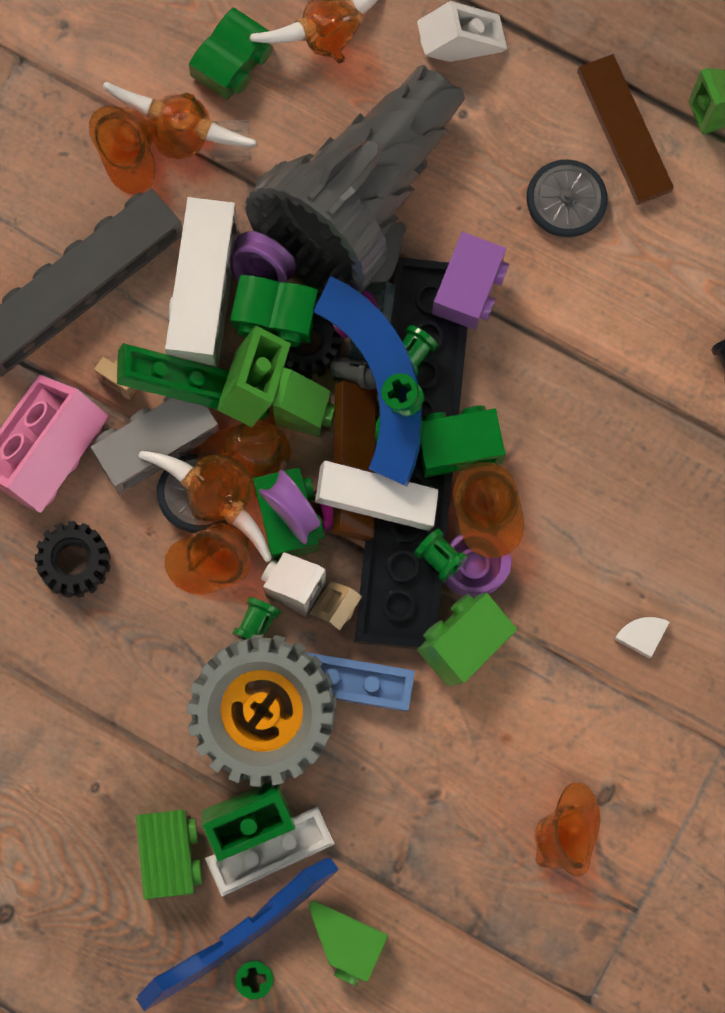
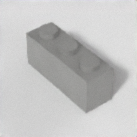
M165 396L163 399L164 403L152 410L144 408L138 411L129 419L131 423L121 429L111 428L100 434L95 439L96 444L90 448L115 490L120 495L162 470L161 467L140 459L138 456L139 452H155L178 459L220 434L219 427L206 406Z

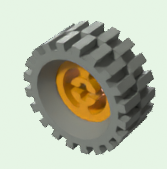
M264 634L253 635L250 639L243 640L241 638L232 642L206 663L190 690L193 694L192 699L187 703V715H191L192 722L188 725L190 736H197L199 741L195 748L201 757L207 754L213 760L209 765L217 773L221 768L230 773L228 779L239 783L241 778L250 780V786L261 787L264 781H272L273 786L284 783L286 777L291 775L293 778H296L304 773L305 768L310 763L313 765L318 759L334 727L336 718L334 712L337 703L336 693H332L331 685L333 682L329 673L325 674L320 667L322 662L316 655L313 657L308 655L304 651L306 647L298 642L295 645L285 642L286 637L275 635L273 638H264ZM256 680L272 681L280 685L289 695L292 702L291 715L283 711L284 702L281 695L278 694L269 707V711L272 714L265 713L255 727L256 729L263 730L274 726L278 728L279 733L270 736L257 735L248 731L240 723L235 711L236 701L243 704V715L245 720L249 722L259 707L255 702L261 704L272 690L270 687L252 690L249 688L248 683Z

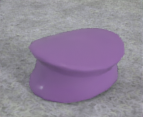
M246 231L238 235L234 242V251L230 256V269L233 277L238 282L240 275L262 277L287 283V280L294 276L296 264L293 256L286 248L272 238L256 231Z
M280 470L278 479L272 488L260 489L259 493L287 524L296 538L305 545L307 544L308 534L320 526V521L312 506L293 480L283 470Z
M475 531L459 535L448 542L458 553L464 552L468 556L461 568L444 582L454 593L463 596L470 594L471 597L483 593L490 594L501 586L511 571L512 558L509 549L495 535Z

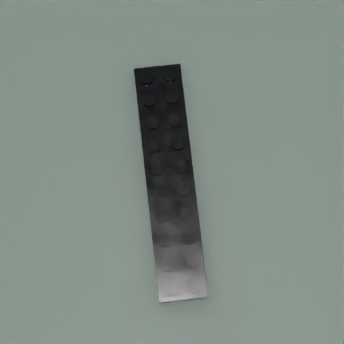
M399 257L395 267L389 323L394 327L402 341L407 335L405 333L406 328L409 325H413L428 333L438 344L434 351L428 352L417 368L419 371L417 379L425 397L422 403L421 421H423L422 418L424 416L438 412L446 413L447 417L459 415L468 327L432 314L433 303L449 262ZM418 453L416 465L409 482L438 489L434 527L427 531L374 517V538L365 542L359 594L362 597L358 603L354 643L417 650L426 641L424 637L425 632L438 622L442 581L438 578L439 573L424 558L418 559L414 552L425 538L438 528L443 532L442 538L446 540L453 473L424 478L420 453Z

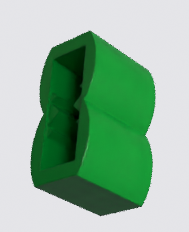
M233 7L220 20L211 36L201 44L188 64L190 76L226 100L234 93L240 94L250 80L249 72L257 64L263 65L273 49L272 43L252 42L250 35L270 30Z
M240 275L230 318L232 328L237 329V333L245 338L255 326H258L291 343L290 346L292 347L300 346V342L310 343L316 316L313 311L319 301L318 289L299 284L277 282L262 277Z

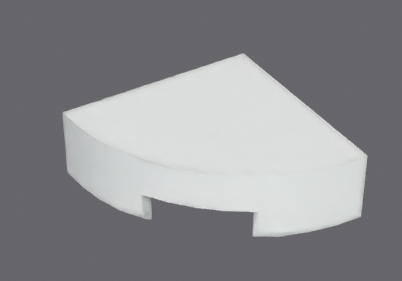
M656 617L639 618L623 627L614 640L650 659L670 622Z

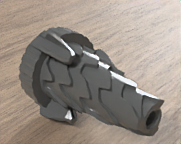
M425 65L418 66L398 89L387 94L365 117L360 113L335 140L330 137L314 155L307 154L289 162H280L260 176L256 181V187L246 198V214L253 231L272 238L286 248L293 256L296 264L294 277L303 281L304 284L318 289L319 292H323L330 276L344 282L359 293L364 292L372 283L387 282L398 263L406 226L402 222L395 223L398 217L394 213L415 190L410 185L427 167L426 157L448 132L444 127L452 119L465 99L462 88L451 85L445 77L435 71L428 70Z

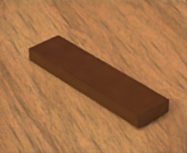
M614 54L579 66L577 71L636 204L639 205L672 192L674 186Z
M341 381L335 385L334 463L375 473L369 470L375 453V390L363 389L359 385ZM333 507V534L367 542L374 538V517Z

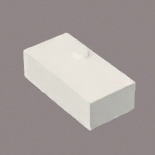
M187 197L174 292L169 304V325L165 345L167 355L219 368L232 280L230 256L234 251V242L238 237L239 231L236 207L233 202Z

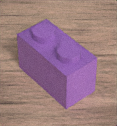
M462 232L435 297L432 314L473 330L477 329L480 319L488 321L496 300L490 297V293L494 283L502 285L509 267V263L503 261L506 248Z

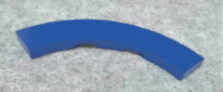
M330 276L313 312L338 327L355 343L370 367L378 391L380 428L369 470L407 487L420 449L422 405L420 411L415 415L405 417L393 412L386 405L381 391L386 379L397 373L409 375L419 385L414 365L398 333L381 311L358 291ZM404 387L399 390L400 397L397 398L401 403L407 401L406 394L409 392Z
M325 858L302 870L252 918L248 916L234 928L219 937V942L195 953L178 965L154 977L137 995L138 998L136 1000L143 1011L157 1005L206 975L281 921L339 870L331 858Z

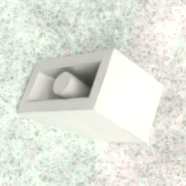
M449 1L417 21L420 43L425 56L453 62L507 50L499 14Z
M283 553L279 561L275 559L270 561L262 575L261 580L266 582L263 586L264 593L306 617L326 584V569L312 562Z

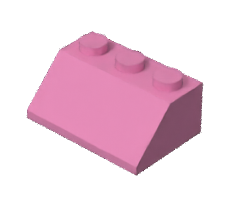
M39 374L0 428V490L19 503L41 513L55 499L58 488L68 474L76 469L80 462V457L90 443L100 435L109 415L78 389Z

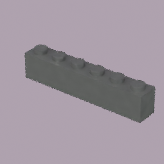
M150 188L144 194L139 192L133 195L125 203L124 209L114 217L108 216L102 219L95 226L94 232L83 241L79 239L71 243L65 249L63 257L53 264L43 265L34 273L32 281L23 288L16 287L3 297L2 304L0 305L1 377L182 237L183 228L181 221L153 188Z

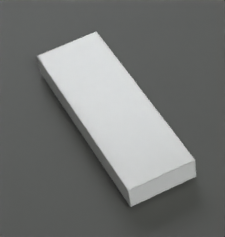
M324 461L320 466L315 502L430 531L434 527L438 489L411 482L405 487L376 473Z
M318 806L295 816V829L219 862L215 854L205 858L221 896L228 895L335 845Z

